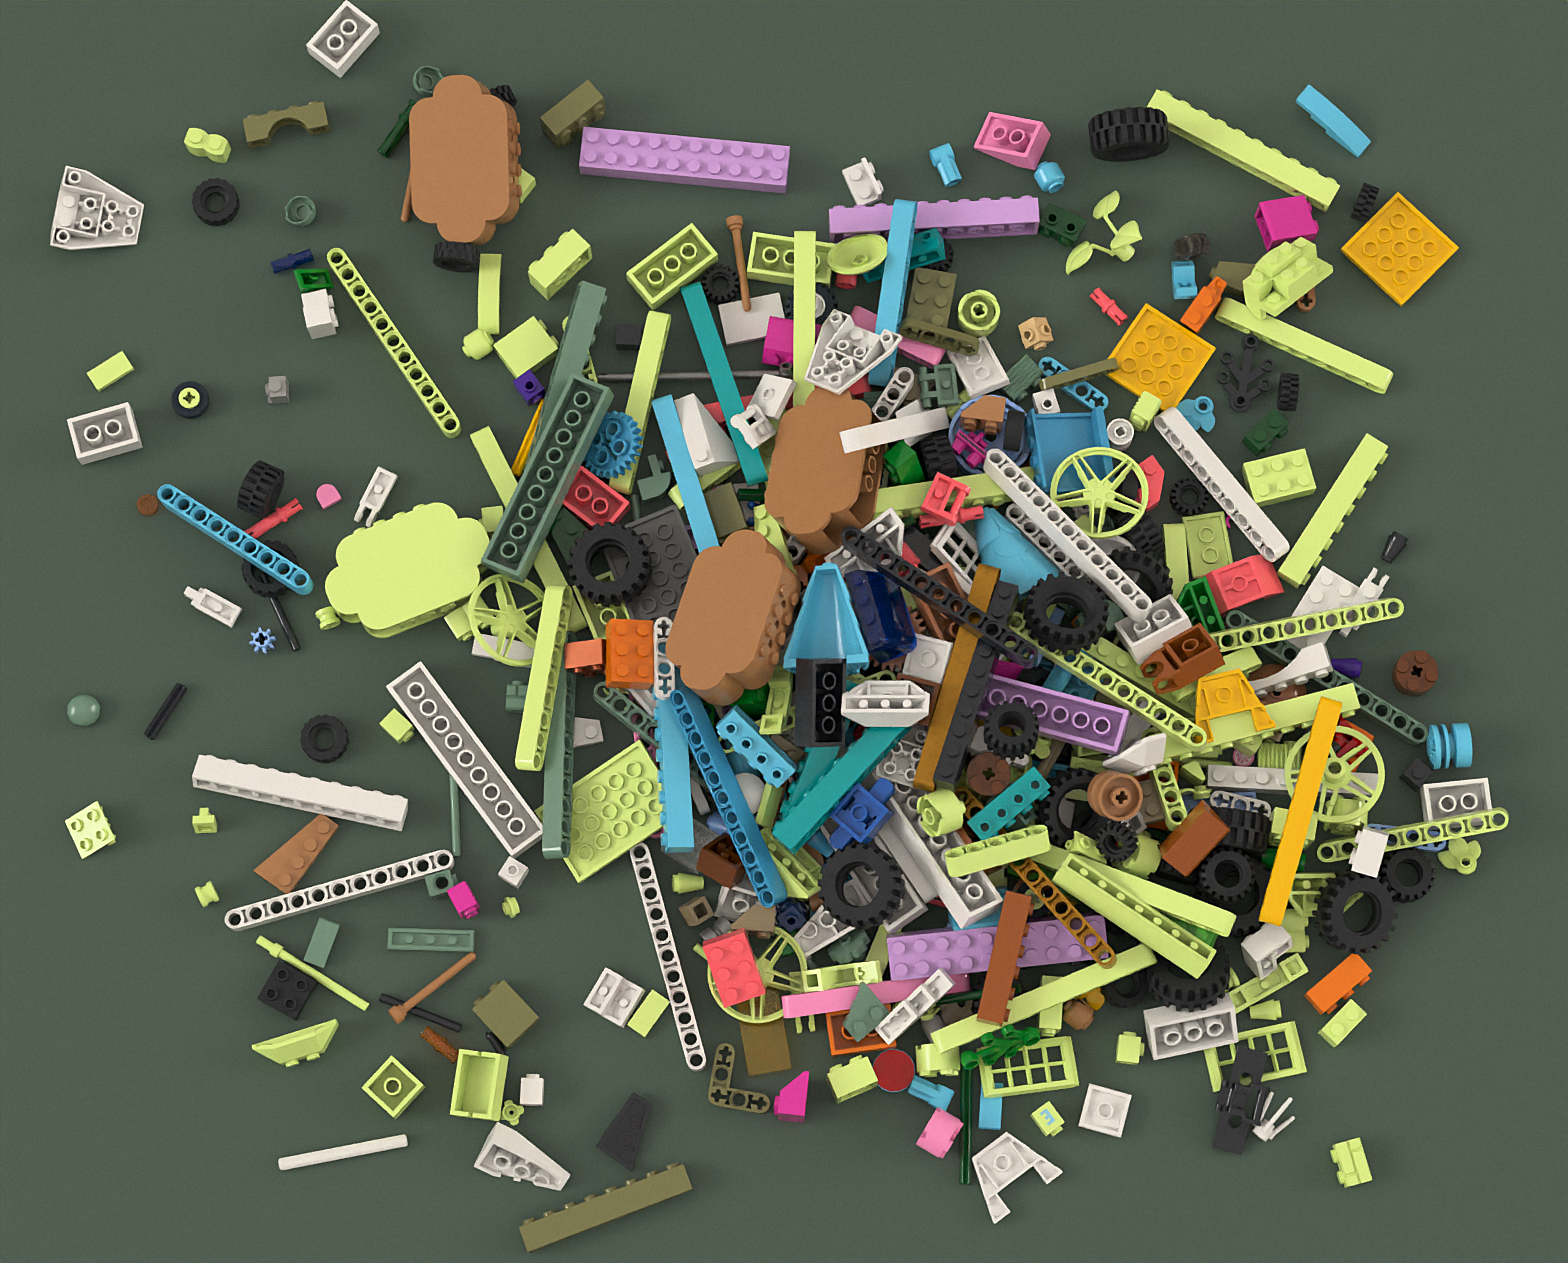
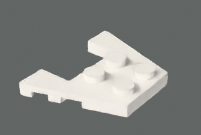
M1008 1132L971 1158L994 1224L1010 1213V1210L997 1193L1028 1169L1034 1167L1046 1184L1063 1173L1061 1169L1038 1155Z

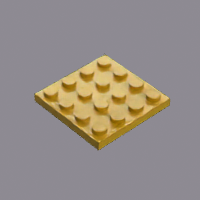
M1397 192L1340 251L1402 307L1459 247Z
M1146 303L1108 358H1116L1120 369L1105 376L1139 398L1143 391H1147L1161 399L1162 402L1159 410L1163 412L1169 407L1176 408L1216 348Z

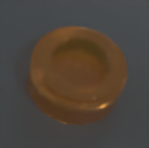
M145 494L138 499L137 509L142 515L152 516L158 511L159 503L153 495Z

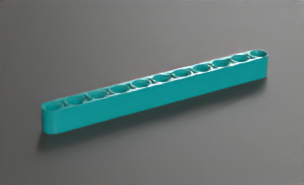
M698 281L680 287L747 485L751 487L766 482L768 477L758 447L752 449L746 443L741 431L731 425V418L736 414L743 413L745 410L701 283Z

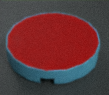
M888 1049L880 1053L872 1066L878 1079L877 1085L887 1092L895 1093L907 1089L915 1076V1065L912 1058L904 1051L898 1049Z

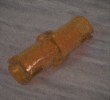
M430 1026L423 1030L425 1033L422 1032L420 1037L433 1046V1050L436 1053L440 1052L452 1064L458 1060L459 1051L448 1043L447 1038H442Z

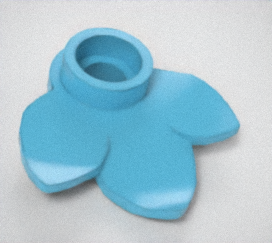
M1200 396L1195 400L1185 399L1176 407L1195 431L1201 427L1204 431L1210 432L1215 425V417L1212 413L1214 405L1212 400L1206 396ZM1204 404L1207 409L1201 410L1199 405Z

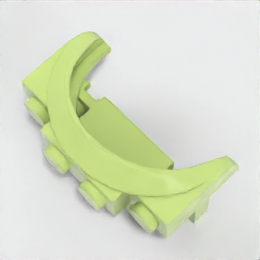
M1300 236L1291 244L1285 241L1280 246L1263 255L1255 264L1251 275L1243 280L1245 303L1251 313L1261 321L1266 318V312L1276 317L1333 273V266L1317 258L1316 245Z

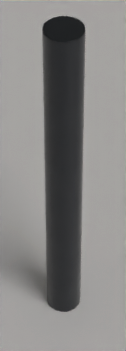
M266 573L259 576L261 583L271 584ZM277 595L276 598L268 596L293 652L300 650L301 647Z
M384 993L379 998L380 1002L390 1006H398L405 1003ZM416 1006L408 1011L410 1014L458 1033L462 1027L459 1023Z

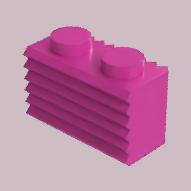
M463 881L447 890L462 919L465 917L470 919L478 914L480 906L467 882Z

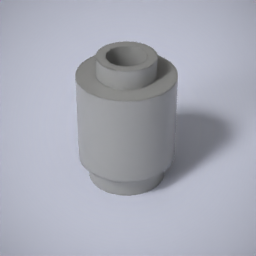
M935 1014L934 1018L926 1021L920 1019L922 1023L921 1028L930 1043H934L930 1034L946 1027L940 1015Z

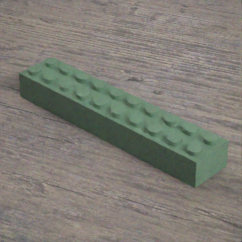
M574 373L571 374L481 559L486 568L524 584L614 398L609 387Z

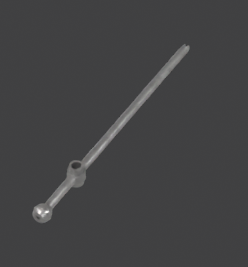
M790 362L781 363L779 370L731 371L734 379H762L764 374L793 380V365ZM708 371L659 372L657 381L711 380ZM599 373L596 377L599 382L633 381L634 373Z

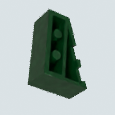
M561 505L549 532L568 566V559L571 557L569 554L570 548L575 547L574 540L577 537L581 538L583 536L582 532L587 528Z

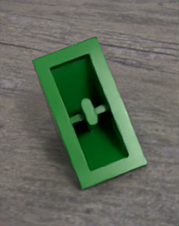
M327 268L296 269L293 271L302 294L322 289L327 291L334 288Z

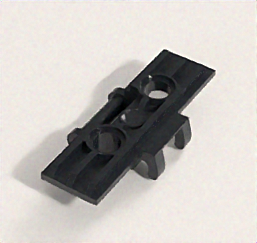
M1238 1045L1229 1081H1221L1217 1103L1214 1108L1221 1111L1212 1144L1213 1148L1242 1155L1250 1124L1261 1126L1260 1118L1267 1092H1270V1088L1260 1085L1268 1053ZM1242 1073L1250 1074L1251 1082L1248 1085L1240 1083L1239 1077ZM1255 1088L1258 1089L1252 1117L1249 1119L1245 1117V1106L1248 1095ZM1232 1115H1237L1240 1118V1125L1236 1128H1232L1228 1123Z

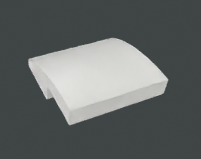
M605 967L583 1005L624 1028L644 995L645 990Z

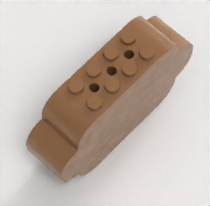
M450 75L437 83L433 91V97L419 100L410 111L412 208L420 220L437 226L439 233L447 241L481 246L493 237L496 225L511 221L519 209V197H522L519 176H521L522 170L521 165L518 164L521 146L518 143L517 135L520 134V124L517 122V116L513 107L500 98L491 95L489 89L483 83L467 75Z
M821 387L816 388L807 397L805 405L795 406L783 415L775 436V448L772 453L771 470L768 473V486L765 491V508L790 536L795 537L812 554H827L836 551L842 546L841 532L845 527L853 526L861 530L872 521L875 514L884 463L883 455L885 454L887 443L844 453L839 432L881 422L865 402L857 400L848 388L840 395Z
M738 530L726 538L722 547L712 546L699 553L693 563L666 642V656L680 669L683 683L704 701L712 705H730L741 697L744 689H758L770 680L775 666L778 664L779 654L782 645L785 643L786 633L792 622L795 606L799 601L800 579L785 565L784 555L761 533L752 530Z

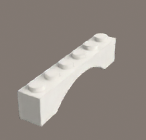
M1321 642L1301 649L1297 657L1278 673L1264 679L1248 682L1255 691L1254 693L1257 698H1262L1268 692L1274 690L1276 692L1283 691L1289 685L1295 683L1296 685H1301L1314 677H1326L1329 675V672L1333 671L1327 648Z

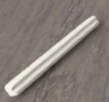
M403 1134L284 1157L278 1160L280 1170H287L405 1147L408 1145L407 1136Z

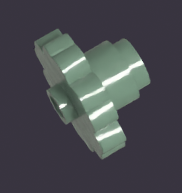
M856 928L832 942V945L827 949L828 954L834 962L838 961L839 964L863 962L866 960V945L870 942L869 935L865 929Z

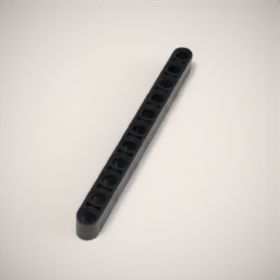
M848 526L842 530L841 540L845 550L1023 668L1031 669L1037 665L1038 650L1032 643L858 528ZM849 536L856 537V540L853 542L846 541ZM866 548L874 549L872 553L863 552ZM884 559L892 561L888 565L881 564ZM901 571L909 572L905 577L898 575ZM920 582L927 584L925 588L916 587ZM937 594L945 596L942 600L934 599V596ZM954 606L962 607V610L959 612H954L951 609ZM973 617L980 619V621L976 624H972L969 622V620ZM995 629L998 633L990 636L987 634V631ZM1013 641L1016 645L1014 647H1006L1005 643ZM1025 653L1034 655L1031 659H1024L1022 656Z

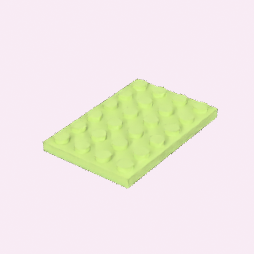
M638 740L573 784L571 851L569 857L563 859L578 883L583 882L663 828L659 820L660 812H663L662 804H659L658 793L661 791V783L657 782V771L659 768L641 740ZM542 805L534 811L543 824Z

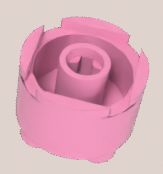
M937 1107L916 1145L932 1155L943 1159L964 1123Z

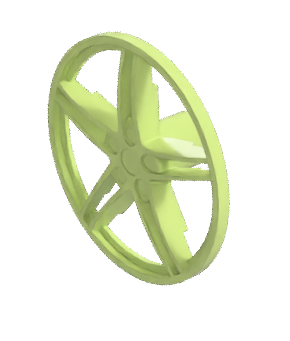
M1106 447L1086 448L1070 455L1057 468L1050 488V499L1059 508L1088 505L1089 531L1081 530L1092 539L1113 538L1133 528L1145 512L1149 494L1148 483L1140 466L1128 455ZM1105 455L1119 459L1122 462L1103 480H1099L1084 460V457ZM1077 460H1081L1093 479L1088 481ZM1073 463L1085 489L1057 496V486L1060 477ZM1127 464L1128 466L1121 472V474L1114 480V482L1111 483L1109 480L1118 472V470L1121 467ZM1131 469L1137 475L1141 485V504L1114 492ZM1079 495L1083 496V498L1064 500L1060 502L1057 501L1063 498H1071ZM1117 498L1125 503L1132 504L1138 507L1139 509H1135L1128 505L1116 502L1115 499ZM1108 507L1135 515L1124 526L1113 531L1102 532L1105 512ZM1094 513L1100 514L1098 532H1093Z
M502 574L488 577L475 588L468 606L469 623L476 640L490 656L510 666L525 667L532 665L533 658L515 660L507 658L515 636L528 647L535 649L537 633L526 622L537 616L542 611V607L528 616L524 610L540 602L543 605V591L528 579L523 584ZM508 582L525 587L538 600L517 609ZM495 583L496 597L500 610L475 607L477 598L482 590L488 585ZM484 614L496 615V617H492V616H488V615H484ZM476 620L491 625V633L493 636L498 637L496 651L483 639ZM509 637L507 645L505 647V652L502 656L501 653L504 647L505 639Z
M1336 726L1335 732L1351 735L1363 743L1341 758H1337L1332 746L1330 748V758H1327L1321 780L1323 787L1319 811H1313L1312 813L1318 815V821L1325 823H1344L1361 817L1375 805L1384 786L1385 769L1378 749L1365 735L1344 726ZM1310 732L1295 743L1286 760L1285 784L1291 799L1294 793L1292 782H1297V779H1291V775H1299L1300 769L1291 770L1292 763L1299 749L1308 741ZM1366 746L1369 748L1351 765L1346 762ZM1371 752L1378 767V782L1375 791L1351 774V770ZM1349 782H1353L1361 789L1371 794L1372 797L1369 798L1361 792L1348 786ZM1340 788H1344L1368 801L1360 809L1350 814L1330 816ZM1327 790H1332L1334 792L1327 815H1324L1322 812Z
M775 926V934L778 936L769 944L760 957L755 956L765 987L770 986L785 991L788 990L796 992V994L804 993L802 971L807 970L804 953L791 935ZM782 937L785 940L771 961H769L765 957ZM787 943L792 946L798 956L801 967L800 980L773 970L774 964L782 954ZM708 964L707 976L711 993L718 1005L729 1015L749 1023H766L784 1016L783 1009L774 1014L764 1016L766 994L760 997L759 1017L755 1016L754 998L750 999L751 1016L741 1014L730 1006L724 1008ZM774 976L797 983L799 987L795 988L773 982Z

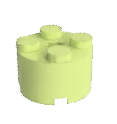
M975 290L964 295L959 303L957 320L958 326L966 334L975 337H986L995 330L1000 316V307L995 296L984 290ZM978 311L982 312V315L980 314L979 316L975 314H977Z
M940 789L918 799L917 813L922 814L923 820L920 823L929 836L938 837L962 828L963 813H965L966 809L964 803L957 799L953 791Z
M1337 795L1330 816L1350 814L1366 804L1365 799L1361 797L1344 799L1343 796ZM1331 800L1325 802L1324 815H1327ZM1368 812L1349 822H1324V830L1327 831L1329 828L1331 833L1336 835H1355V831H1363V827L1367 826Z
M1138 834L1134 837L1138 838L1139 841L1136 843L1138 847L1135 852L1125 861L1117 863V861L1111 862V865L1125 873L1148 880L1149 877L1147 876L1149 873H1155L1159 866L1161 853L1157 845L1160 844L1152 838ZM1118 841L1119 848H1123L1122 841Z
M934 1044L915 1046L917 1073H919V1076H924L925 1078L937 1077V1073L945 1076L958 1075V1071H960L959 1047L939 1055Z

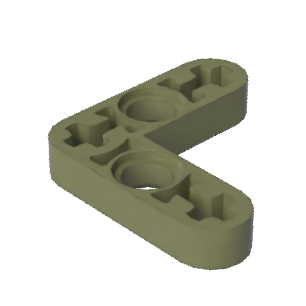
M720 1044L715 1052L708 1091L709 1102L717 1107L757 1114L766 1113L770 1108V1100L765 1094L729 1088L735 1050L731 1044ZM725 1047L732 1053L726 1059V1063H730V1067L717 1065V1061L722 1063L723 1057L719 1052L723 1051ZM718 1069H725L728 1072L726 1080L720 1081L715 1077ZM717 1090H720L721 1095L727 1096V1091L732 1092L729 1098L730 1105L725 1104L726 1099H719V1102H715V1098L711 1097L712 1093L716 1094ZM736 1094L745 1096L746 1101L742 1106H736L733 1103V1097ZM748 1096H753L752 1101H759V1098H764L763 1100L767 1103V1106H763L762 1110H759L755 1104H751V1109L746 1108L749 1103Z

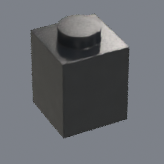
M617 324L616 350L639 351L644 333L642 325Z
M1416 758L1399 778L1416 792L1433 771Z

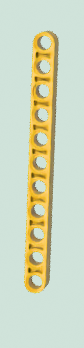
M1322 696L1319 700L1258 921L1278 927L1281 926L1341 712L1342 702Z

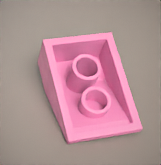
M989 112L975 142L974 149L1017 167L1035 170L1051 134L1043 122Z

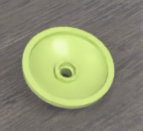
M860 234L849 237L836 244L827 255L828 266L831 270L843 275L866 273L877 267L886 258L888 243L886 239L876 234Z

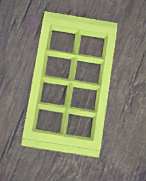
M1295 1021L1238 1033V1040L1247 1039L1249 1048L1255 1050L1252 1038L1266 1035L1270 1051L1265 1053H1268V1056L1271 1055L1274 1071L1264 1073L1261 1082L1307 1072ZM1284 1031L1288 1047L1274 1050L1271 1034ZM1234 1043L1229 1044L1233 1058L1230 1060L1219 1062L1216 1047L1204 1049L1213 1092L1220 1091L1221 1081L1223 1080L1220 1066L1234 1063L1236 1056ZM1289 1051L1293 1067L1279 1070L1276 1054ZM1241 1074L1239 1077L1240 1083L1248 1085L1251 1082V1076L1242 1078Z
M1071 1036L1040 1039L1035 1045H1024L1018 1050L1023 1052L1024 1066L1011 1067L1010 1059L1004 1057L1006 1068L992 1070L991 1065L985 1066L982 1058H979L984 1098L989 1099L1079 1086ZM991 1046L976 1048V1051L978 1052ZM1060 1046L1062 1061L1048 1062L1046 1047ZM1041 1048L1044 1063L1030 1065L1027 1050ZM1063 1065L1066 1080L1052 1081L1049 1066ZM1044 1067L1047 1082L1033 1084L1031 1069ZM1026 1070L1028 1085L1014 1086L1012 1071ZM1007 1072L1009 1087L995 1089L993 1074Z

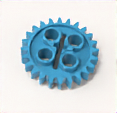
M614 410L612 413L606 412L583 460L586 462L585 467L590 469L591 473L601 478L610 479L614 477L617 479L618 473L623 476L625 475V468L630 471L632 470L631 462L637 463L634 457L641 456L637 449L643 447L638 444V441L643 439L642 436L638 435L642 430L636 427L638 423L633 420V417Z

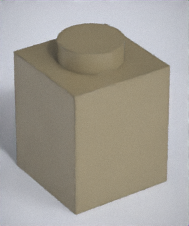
M705 896L694 897L678 907L688 926H697L714 915Z

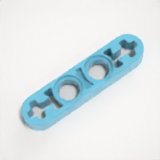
M1051 357L1042 358L1038 364L1043 370V364L1047 365L1050 363L1053 371L1056 372L1057 368L1060 369L1057 374L1069 371L1068 368ZM1048 369L1044 371L1043 377L1052 376L1054 372ZM1086 381L1060 388L1091 411L1095 408V401L1091 398L1089 402L1086 400L1092 392L1094 393L1092 398L1096 401L1099 399L1103 400V410L1107 409L1108 398L1106 395ZM1084 386L1087 389V394L1085 396L1077 395L1076 388Z

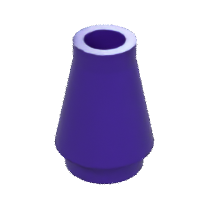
M1332 658L1331 665L1334 670L1352 679L1354 677L1360 678L1362 661L1357 660V658Z

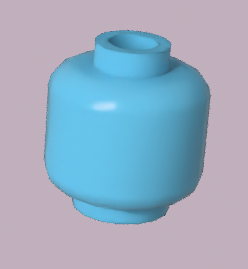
M1044 161L1040 163L1034 174L1036 182L1044 192L1054 193L1064 185L1065 176L1055 162L1048 163Z

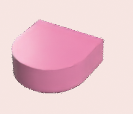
M324 484L317 490L316 496L323 510L342 500L333 485Z

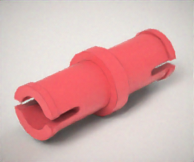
M1100 288L1093 291L1095 294L1091 293L1090 298L1118 326L1124 323L1123 320H1127L1128 316L1116 305V301L1111 300Z

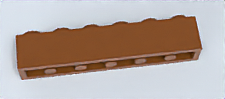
M1006 891L977 1014L976 1021L999 1027H1002L1003 1021L1008 1022L1010 1009L1006 1007L1008 1000L1013 1001L1015 988L1011 987L1013 979H1018L1020 967L1016 966L1017 959L1022 958L1025 946L1021 945L1022 937H1027L1030 924H1026L1027 915L1032 916L1035 903H1031L1032 896Z

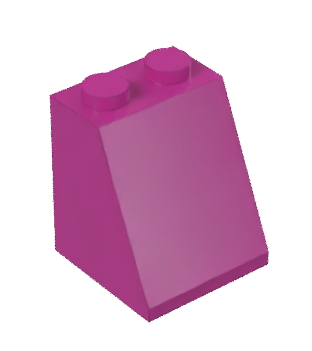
M1304 195L1259 203L1254 216L1267 253L1285 241L1290 244L1293 243L1300 236L1308 241L1316 238L1319 226L1317 221L1312 219V207L1310 202L1306 201Z

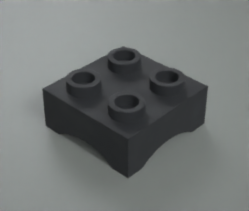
M278 961L257 999L297 1021L318 982Z

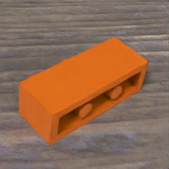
M1352 953L1304 996L1320 1015L1325 1011L1327 1014H1330L1338 1007L1336 1002L1341 997L1346 1000L1354 993L1352 988L1355 985L1359 984L1362 986L1370 979L1368 974L1372 970L1358 954Z

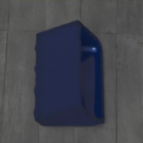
M854 570L844 574L868 653L881 664L912 652L917 646V638L901 586L878 571Z

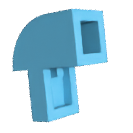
M1193 261L1171 262L1174 299L1195 298L1197 286L1195 283Z

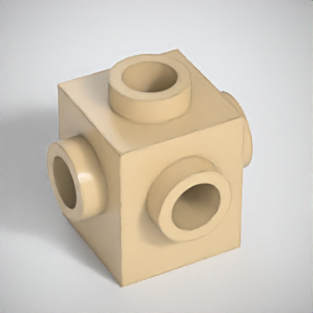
M1033 317L1018 325L1025 349L1040 351L1047 347L1046 344L1054 341L1046 317Z

